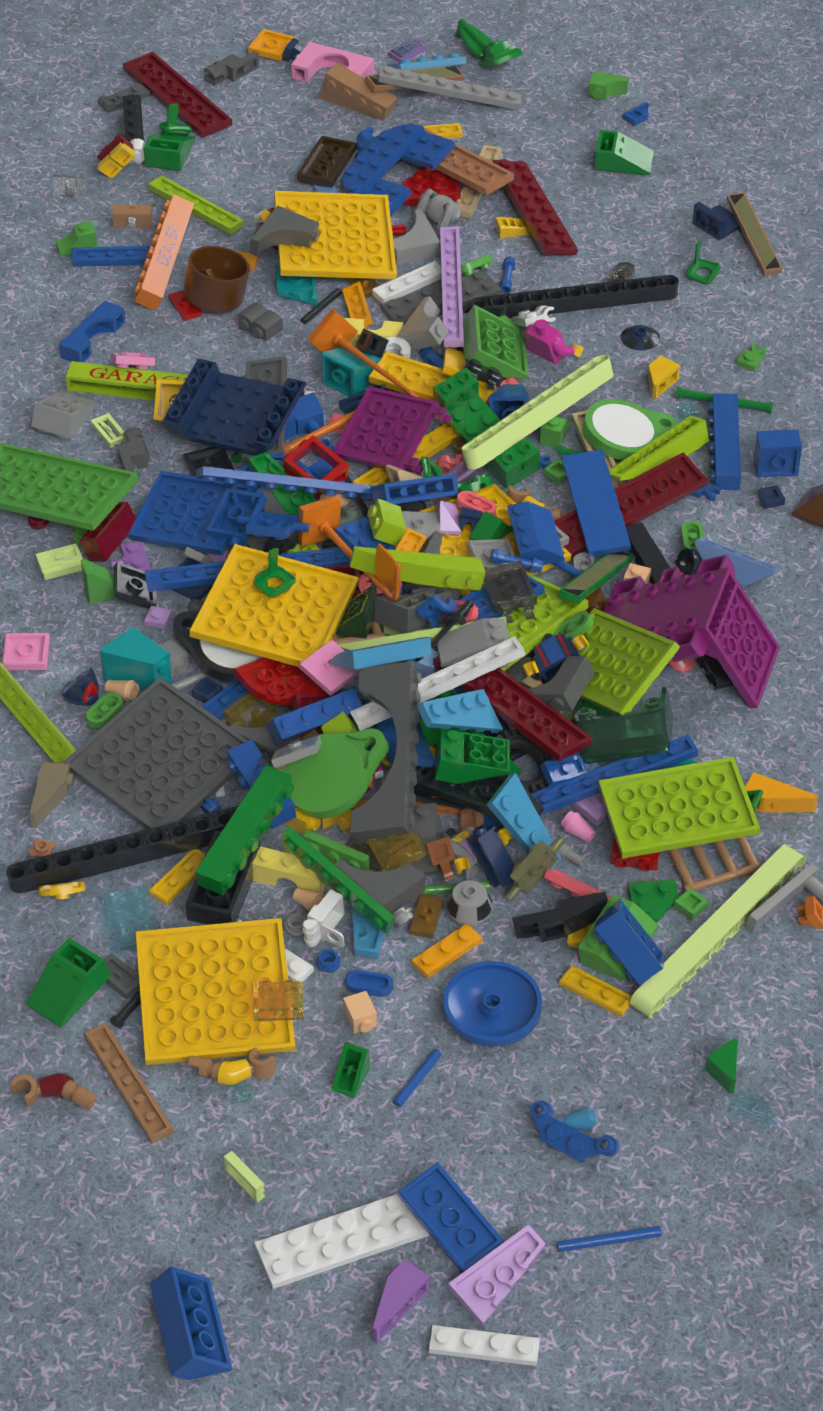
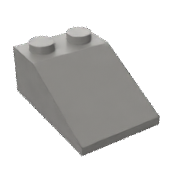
M60 391L35 403L31 426L38 428L39 432L53 433L60 439H68L77 433L98 402Z
M482 618L447 632L436 644L441 667H449L508 640L509 635L505 619Z

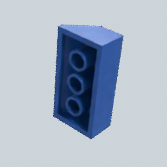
M170 1266L150 1283L171 1375L192 1380L231 1371L232 1365L210 1278Z

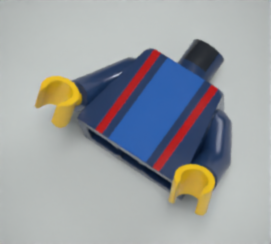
M558 633L555 636L545 634L542 638V643L534 647L535 655L532 657V661L523 665L526 676L529 677L530 675H539L541 673L545 682H549L557 674L567 656H580L579 652H582L585 646L589 645L587 639L583 634L575 638H566L562 633Z

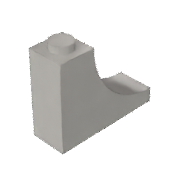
M422 209L414 210L415 225L405 235L393 239L396 265L440 256V240Z
M429 296L422 300L396 337L407 341L412 351L440 345L449 331L438 317L441 312Z

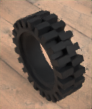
M511 729L509 733L506 730L501 735L499 734L496 738L510 740V749H519L526 752L537 764L538 777L531 781L520 780L524 787L530 793L549 787L540 765L545 761L555 759H551L552 757L519 731L516 732V729ZM509 773V774H506V775H501V776H504V777L507 778V777L510 775V773Z

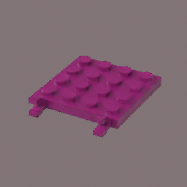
M369 386L333 452L341 459L386 469V466L389 464L403 470L407 468L421 475L423 466L419 465V458L413 457L433 418L448 424L451 416L445 414L447 409L440 407L437 401Z

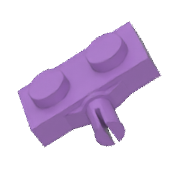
M141 541L120 544L122 558L109 560L111 569L117 562L143 571L151 570Z

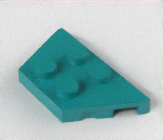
M279 264L275 265L277 296L317 305L315 277L280 276Z

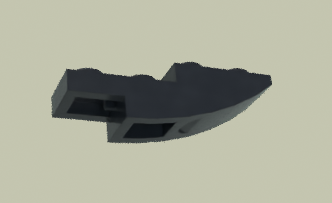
M606 891L560 900V908L512 917L517 939L541 936L543 943L570 935L591 925L596 921L608 902Z

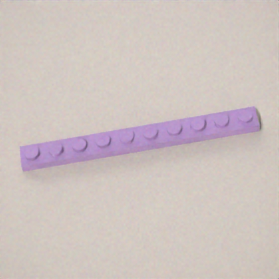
M459 226L440 227L443 324L449 331L444 338V348L464 347Z

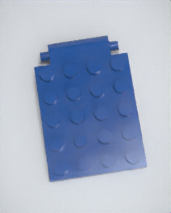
M160 471L136 517L128 537L130 540L181 549L189 547L199 552L223 556L228 544L231 548H233L234 544L244 546L250 534H246V525L237 523L238 516L251 517L257 515L263 510L267 498L264 495V490L261 488H257L255 491L254 488L244 487V484L240 483L224 485L223 481L204 483L203 479H198L196 476Z

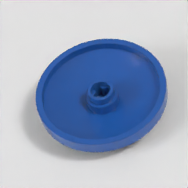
M479 962L461 969L450 979L443 995V1012L449 1026L465 1040L483 1046H503L515 1043L533 1031L541 1017L542 995L535 980L524 970L504 962Z

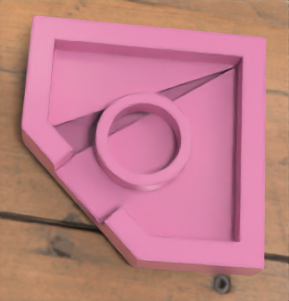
M121 352V355L119 353H111L110 361L116 363L117 367L129 368V364H131V366H136L139 369H148V366H155V358L145 353Z

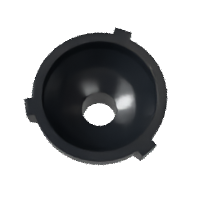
M685 548L678 554L675 564L683 575H692V573L697 572L702 558L696 549Z

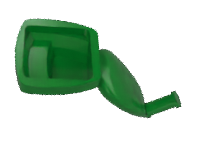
M464 19L458 21L455 37L462 38L468 50L475 57L482 59L480 62L482 68L499 65L523 54L521 49L510 46L506 40L499 42V39L492 41L486 34L468 24Z

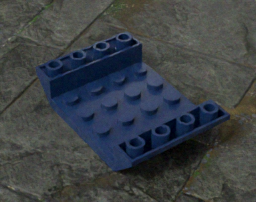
M198 358L162 422L187 441L256 456L272 449L307 384L306 381L287 378L284 385L280 386L220 373L216 362Z

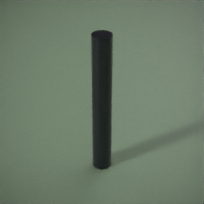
M336 288L305 314L300 321L304 324L311 321L342 294L341 290Z

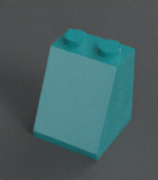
M343 347L325 351L321 354L322 384L349 397L364 391L372 384L369 382V375L373 368ZM357 348L359 351H361L364 355H366L376 364H378V362L381 360L380 358Z
M131 627L100 649L103 680L106 682L107 680H134L142 691H145L159 677L169 684L172 683L170 653L134 627Z

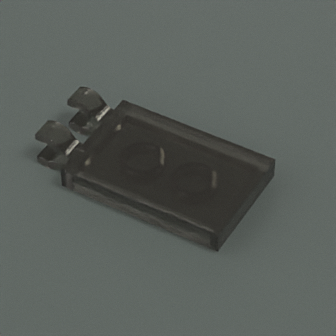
M521 560L484 567L486 574L483 586L494 613L501 612L502 617L506 616L507 624L513 623L512 609L522 607L525 619H534L533 609L534 605H537V596Z

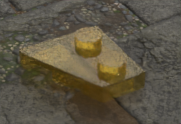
M407 833L403 836L392 835L381 839L369 838L367 840L383 871L394 870L407 863L413 865L429 854L417 833Z

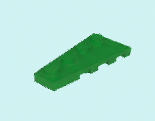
M266 452L248 458L247 465L252 472L288 476L284 472L285 469ZM278 487L276 490H270L288 515L299 516V506L317 502L314 500L315 496L313 494H304V490L285 492L284 488Z

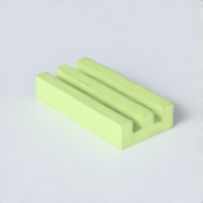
M109 413L91 420V426L110 448L114 447L115 444L118 445L123 442L124 431ZM104 421H107L111 425V427L117 432L119 437H116V435L112 432V429L109 426H107Z
M233 1151L224 1156V1167L227 1173L256 1202L262 1200L265 1197L263 1194L265 1193L264 1183Z

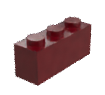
M119 502L94 531L88 530L79 540L89 561H107L129 534L136 521V517L128 502Z

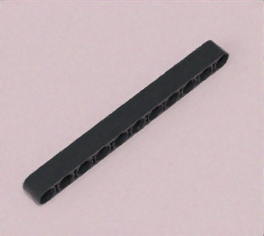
M662 275L476 297L470 301V310L476 305L497 317L506 315L509 319H512L514 316H519L518 312L526 310L532 312L540 305L554 307V310L548 311L547 314L672 300L678 296L679 279L674 275Z
M643 523L625 526L631 544V550L628 551L634 555L635 558L633 559L637 565L651 568L650 583L654 585L655 582L660 580L663 571L670 569V566ZM705 654L701 657H696V662L706 672L704 675L709 683L714 685V690L734 685L717 659Z
M239 806L14 863L6 870L9 887L14 893L38 890L37 887L67 883L209 846L215 830L222 832Z

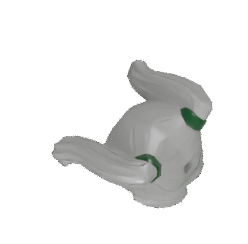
M431 189L423 192L416 207V210L422 209L428 218L438 223L435 233L439 240L440 227H447L449 222L452 224L461 214L460 204L445 195L437 194Z

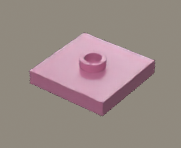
M6 633L2 664L7 670H47L50 633Z
M333 640L301 662L299 666L307 676L330 696L359 675V669L353 670L331 665V659L345 651Z

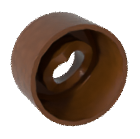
M220 246L197 248L191 252L188 259L183 286L184 295L192 305L204 311L213 313L231 312L237 309L244 300L250 265L241 254L229 248Z

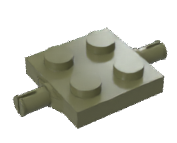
M558 835L550 845H546L542 840L539 844L533 845L528 852V856L522 862L517 863L512 869L510 877L514 880V886L505 896L513 902L521 891H525L528 894L544 877L547 869H551L559 860L557 851L566 840Z

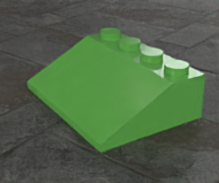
M474 305L463 319L464 360L465 358L469 360L476 359L485 367L498 369L502 377L527 379L529 376L525 338L522 334L523 330Z

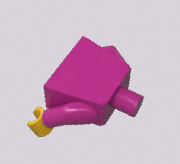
M544 319L537 320L534 324L528 325L522 333L523 337L526 338L527 350L555 365L564 356L575 355L581 357L584 347L573 343V346H566L561 332L548 325Z

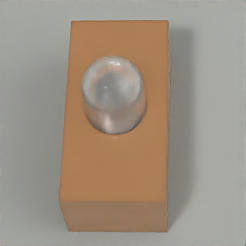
M114 204L112 211L113 228H126L128 232H134L136 228H151L153 219L152 206Z

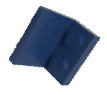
M701 202L694 204L692 223L718 240L740 229L733 213L721 205L710 209Z

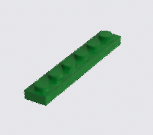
M291 827L282 832L281 844L287 853L295 855L305 868L311 869L317 874L322 883L328 884L335 892L341 894L343 899L352 904L357 913L366 916L376 929H381L387 934L393 928L395 916Z

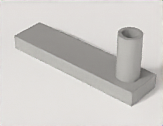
M813 863L808 865L752 912L745 928L754 932L804 888L823 903V884L815 878L819 868Z

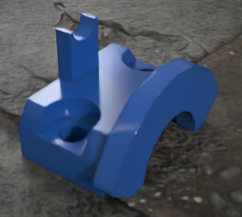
M434 594L417 606L416 610L422 618L429 620L433 629L435 627L440 628L438 622L445 613L452 614L456 611L457 602L451 597H448L443 602L437 594Z

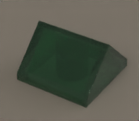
M374 584L349 601L348 607L336 629V635L367 639L374 622L375 597H377V587Z

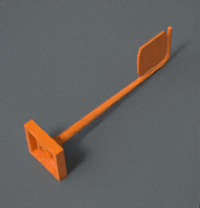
M331 308L307 338L321 353L343 347L396 384L408 395L419 397L349 343L358 331L334 309Z
M337 496L299 506V523H309L310 527L308 533L298 531V543L301 546L331 539L351 559L353 551L335 532V529L340 527L341 500ZM378 544L375 559L376 576L365 571L363 572L392 601H397L399 597L401 565L397 564L396 559L381 544Z

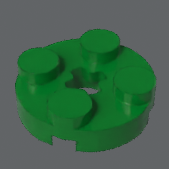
M486 473L472 478V483L470 484L468 480L458 483V494L462 491L474 492L493 485L491 476L488 477Z

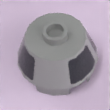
M473 880L463 881L457 884L446 902V910L458 925L468 924L471 927H476L477 924L488 920L493 911V901L484 885Z

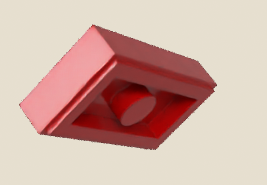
M183 290L168 294L170 302L183 321L202 316V311L187 300Z

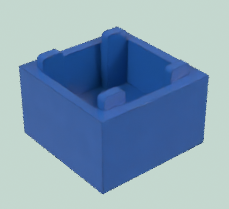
M799 430L757 431L754 452V466L757 477L798 476L802 451Z

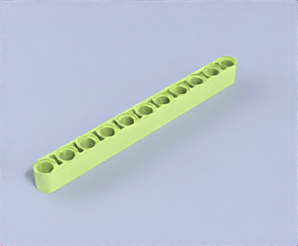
M600 355L591 359L465 444L461 449L466 468L477 469L482 467L611 379L614 374L610 357L608 355Z
M786 844L781 846L664 962V967L661 971L645 981L635 991L630 1000V1005L647 1017L653 1018L651 1015L655 1011L659 1012L668 1003L666 1000L670 996L674 997L682 988L681 985L685 981L688 982L697 973L696 970L699 967H703L711 959L710 956L714 952L717 953L726 944L725 941L728 938H732L740 930L739 927L743 923H747L750 914L766 902L771 895L773 896L782 888L781 885L785 881L788 882L796 874L795 871L798 868L803 867L806 857Z

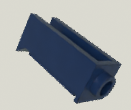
M481 825L472 831L473 835L468 837L466 841L491 886L495 888L501 884L502 887H506L514 881L510 875L515 865L497 832L494 831L496 827Z

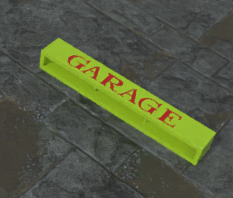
M72 361L66 374L67 391L155 401L157 379L185 381L188 375Z

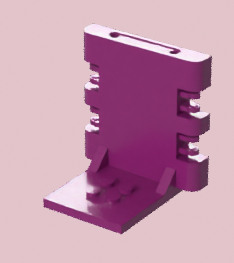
M727 554L702 560L697 572L692 573V575H683L678 567L666 569L663 571L660 580L655 582L654 585L651 583L646 584L641 576L615 583L603 612L675 641L680 648L671 659L674 662L701 657L704 654L717 659L749 708L759 707L780 646L735 578V569Z

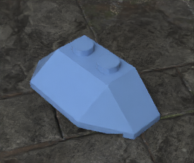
M706 538L696 539L695 541L702 560L727 554L733 563L735 578L742 588L755 584L780 571V567Z

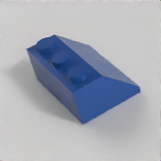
M529 501L507 506L509 521L520 558L529 560L532 557L539 558V560H543V565L565 560L551 510Z
M619 899L596 921L595 934L602 943L606 942L611 948L610 954L615 961H621L626 967L625 973L631 981L636 980L641 985L663 969L665 955L624 902Z

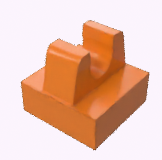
M814 895L805 897V904L797 908L798 913L804 915L798 918V922L802 926L813 925L816 929L823 928V907Z

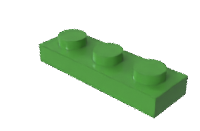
M307 830L303 835V839L334 865L342 859L353 867L369 871V855L310 830Z

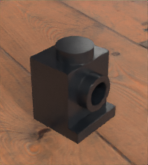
M363 328L356 347L381 358L389 340Z

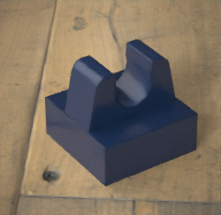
M292 38L285 47L282 61L289 62L290 60H295L298 54L302 52L304 48L298 45L299 40Z
M461 507L459 517L461 531L464 530L466 524L472 525L473 531L482 517V511Z

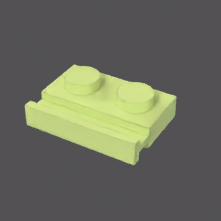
M76 543L35 554L44 580L82 571L81 560H83V557Z

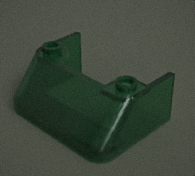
M662 687L660 699H647L642 705L641 710L626 712L622 715L618 713L597 716L595 710L588 707L584 708L582 699H579L576 704L575 725L592 737L591 745L578 751L585 764L661 754L670 748L674 717L667 687Z

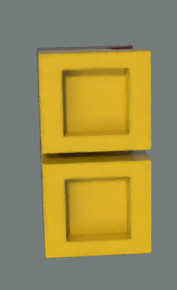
M118 133L109 145H106L97 155V158L101 161L98 164V170L109 178H114L135 157L133 144L122 134Z

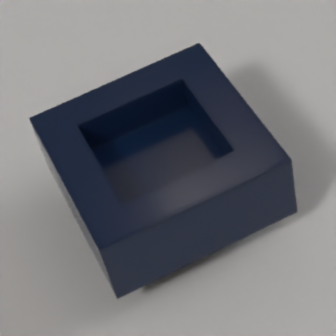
M778 485L758 489L757 496L765 509L785 505V497Z
M205 677L191 690L192 697L206 703L222 691L223 686Z

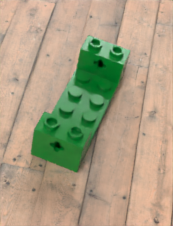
M467 367L433 387V400L437 401L440 407L447 409L445 414L451 416L450 426L466 444L501 421L479 396V381ZM527 437L486 463L485 466L505 489H508L509 485L514 486L540 469V451Z

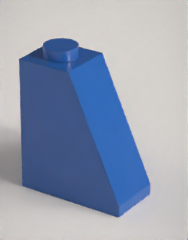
M503 384L489 396V407L500 420L529 402V395L523 384Z

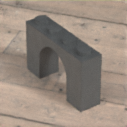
M567 656L557 674L549 682L539 687L527 689L556 711H572L595 672L586 656ZM522 657L505 672L523 685L522 680L527 677L523 665L532 661V658ZM530 675V677L536 680L538 675Z

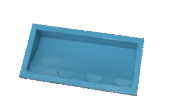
M420 637L344 651L331 659V665L355 670L432 655L430 637Z

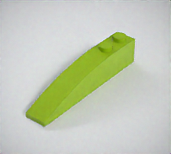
M690 415L609 470L611 478L619 481L634 479L683 452L688 456L709 442L706 420Z
M354 546L349 564L350 567L376 575L375 559L377 548ZM386 549L396 559L397 564L401 565L400 581L434 587L481 591L486 574L481 558Z

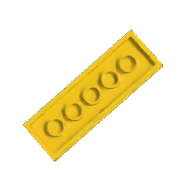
M387 351L377 364L417 396L433 400V387L451 377L450 375L443 374V369ZM373 369L369 375L370 383L379 386L385 384L386 388L405 393L400 387ZM478 380L479 396L488 404L489 396L496 391V386L493 391L486 388V382Z

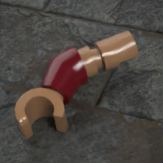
M55 1073L40 1078L38 1083H36L32 1076L21 1074L12 1079L10 1084L11 1092L14 1094H18L23 1089L30 1090L28 1094H25L27 1107L35 1104L39 1095H42L43 1098L59 1097L61 1099H72L73 1103L90 1111L98 1097L90 1092L89 1089L79 1086L78 1083L74 1082L73 1077L64 1073Z

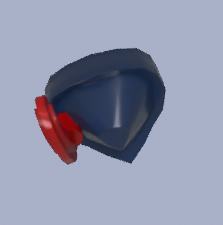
M92 668L72 679L63 687L62 695L65 701L80 706L96 703L99 699V685Z

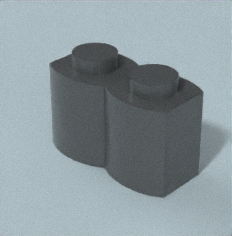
M254 302L237 314L239 327L244 331L247 330L253 333L258 339L261 338L267 341L283 330L282 318L259 303Z

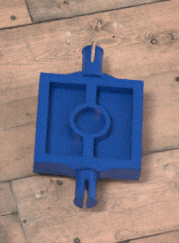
M260 511L255 516L239 515L237 518L238 524L246 525V534H253L254 537L270 536L276 540H284L296 531L308 533L310 527L309 523H299V516Z

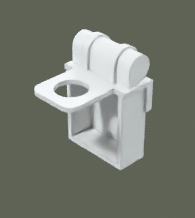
M330 889L319 905H314L308 913V919L303 923L306 945L314 947L320 940H326L340 948L345 946L344 936L334 930L335 926L345 915L343 896ZM329 934H334L339 941L332 939Z

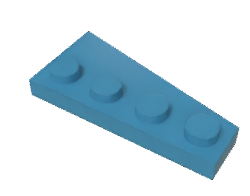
M459 53L449 54V58H443V55L432 56L433 60H427V57L416 58L415 62H410V59L400 60V63L387 64V66L400 70H416L467 63L466 56L459 57Z
M484 689L422 702L417 706L426 727L450 729L451 727H456L458 730L463 731L475 729L476 732L489 730L491 733H499L503 730Z
M510 774L487 803V806L528 854L530 848L535 844H539L541 840L546 845H550L553 841L517 774ZM557 851V857H558L559 860H560V859H561V855H560L559 852Z
M352 907L355 956L379 959L385 933L381 929H376L366 916L357 913Z

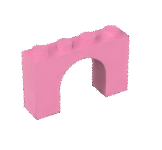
M309 42L291 64L292 78L308 82L316 71L324 67H333L336 63L366 78V76L374 73V58Z

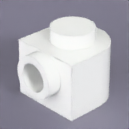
M132 139L130 143L133 144L135 157L129 163L141 164L145 160L144 146L146 143L141 139Z

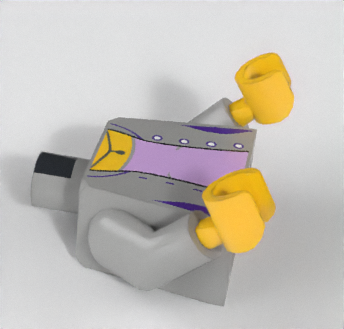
M468 827L461 833H458L454 828H450L444 834V838L449 836L456 858L450 862L452 872H457L467 881L482 871L479 862L466 841L468 837L473 835L472 831L475 828ZM506 828L500 829L497 833L504 846L509 843L508 839H513V836Z

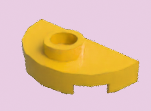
M77 881L37 887L38 895L55 896L56 900L70 898L69 894L85 891V882Z

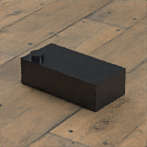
M215 830L205 856L221 834V831ZM260 840L257 849L248 856L245 867L239 870L235 876L232 887L227 888L223 895L199 886L197 878L195 879L185 904L188 921L207 925L237 921L253 881L252 863L261 846Z

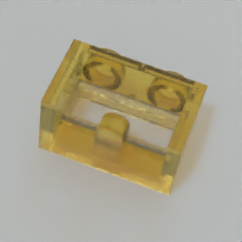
M250 692L224 710L225 723L229 727L235 723L248 728H262L277 716L276 704L257 699Z

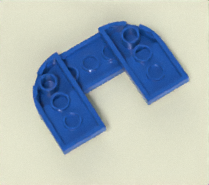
M414 123L384 130L346 168L343 176L345 191L347 194L388 195L391 217L411 195L410 188L381 178L399 159L434 170L456 147L453 140L425 132L424 126L415 125Z

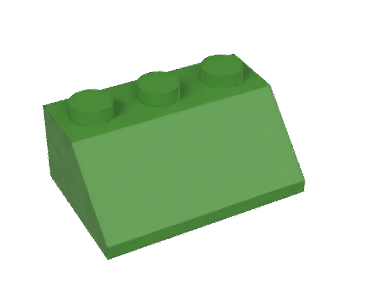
M615 895L611 896L596 919L597 921L621 899L651 938L658 929V924L634 902ZM595 921L578 947L581 964L625 981L627 978L625 973L626 967L621 961H615L610 954L611 948L606 942L602 943L595 934Z

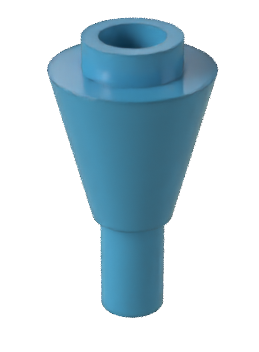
M588 1106L565 1116V1118L558 1119L576 1130L592 1131V1126L597 1125L594 1110L589 1111Z

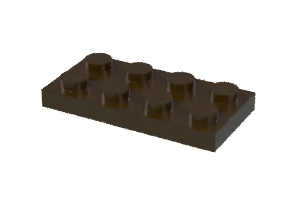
M321 136L297 173V181L332 188L354 154L357 143Z

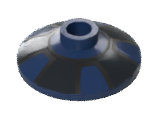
M633 325L621 333V341L628 348L644 351L656 347L660 342V335L652 327Z

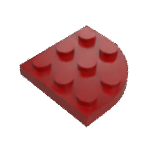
M422 168L416 171L412 178L408 177L403 184L404 187L410 188L411 195L404 202L405 206H416L423 192L428 189L435 191L439 195H445L453 201L461 199L459 181L437 169Z
M265 657L235 668V676L242 685L257 699L269 703L293 706L291 697L295 694L327 693L299 667Z

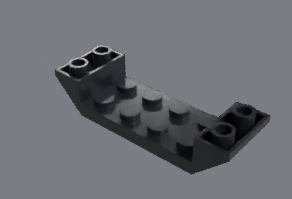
M435 763L434 767H425L417 776L414 794L423 796L432 794L496 818L498 830L505 828L489 809L487 803L507 779L506 777L496 776L459 784L435 780ZM524 787L538 815H540L544 811L543 806Z

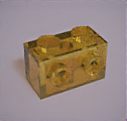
M265 980L253 983L254 1021L304 1020L303 981L286 980L284 982H271Z

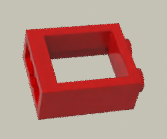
M314 435L307 440L304 439L295 451H290L283 459L284 472L288 476L314 479L296 464L311 450L334 468L321 480L342 482L348 477L350 465ZM317 492V494H313L315 496L314 498L320 501V496L323 494V492Z

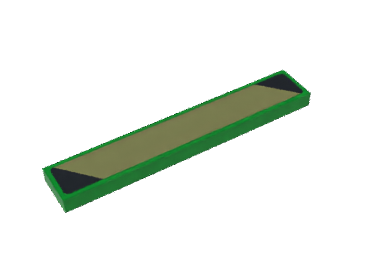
M625 551L604 555L561 588L558 597L576 605L629 565L634 555Z

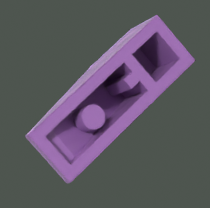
M406 1259L398 1266L392 1267L388 1273L373 1324V1341L376 1343L430 1290V1277Z

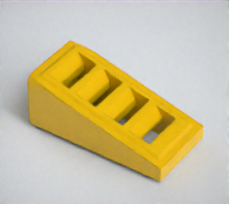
M495 218V228L500 239L531 234L524 221L520 218Z

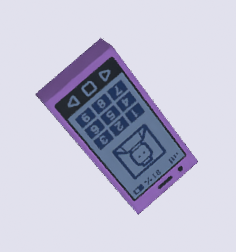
M413 38L388 51V56L400 63V60L410 59L426 51V45Z

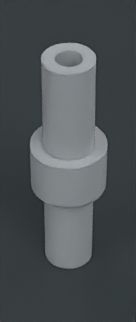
M565 843L558 850L562 859L567 858L580 867L585 863L586 859L572 851V848Z

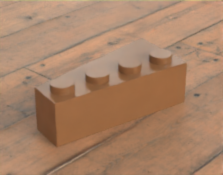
M336 63L325 74L319 99L384 121L395 109L398 97L387 91L373 92L365 82V78Z

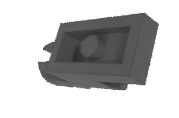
M253 51L242 58L231 54L220 61H216L214 64L204 68L203 71L205 73L208 72L204 76V80L211 85L224 81L226 78L235 82L259 68V54Z
M133 427L127 429L123 433L124 443L118 444V454L122 470L136 472L137 474V469L146 468L149 463V452L140 428Z

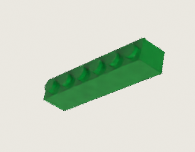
M268 765L264 767L195 871L199 886L221 895L225 893L227 888L232 887L235 876L239 870L245 867L250 853L257 849L259 839L268 832L274 816L280 814L283 802L286 798L291 797L294 786L292 785L290 774Z

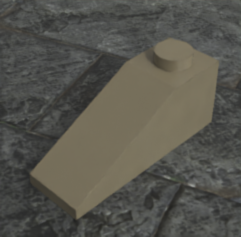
M42 762L30 810L31 828H37L67 796L69 787H73L74 774L70 772L69 764Z

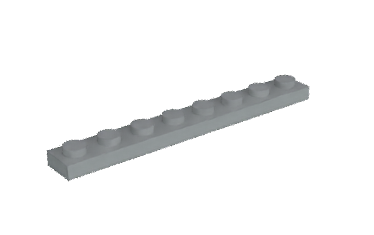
M380 66L378 82L509 109H520L521 94L513 91L508 92L497 88L483 87L479 84H468L463 81L429 76L425 73H414L390 66Z

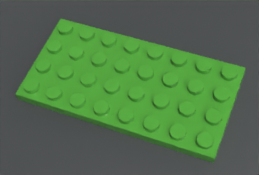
M0 444V509L94 531L139 480L136 472L10 444Z

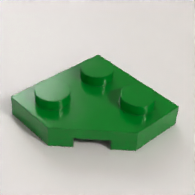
M675 879L628 882L630 901L634 902L655 922H659L674 907L675 901L679 898Z

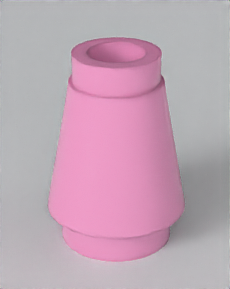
M570 811L561 822L565 832L587 843L596 835V831L578 812Z

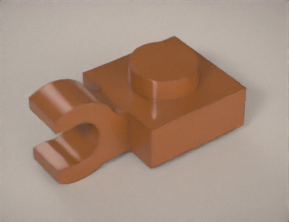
M449 836L426 843L433 867L441 866L445 881L454 879L450 862L456 858Z

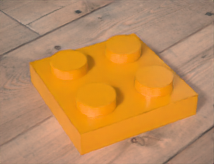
M263 29L248 47V53L255 51L261 57L281 61L285 47L295 37Z

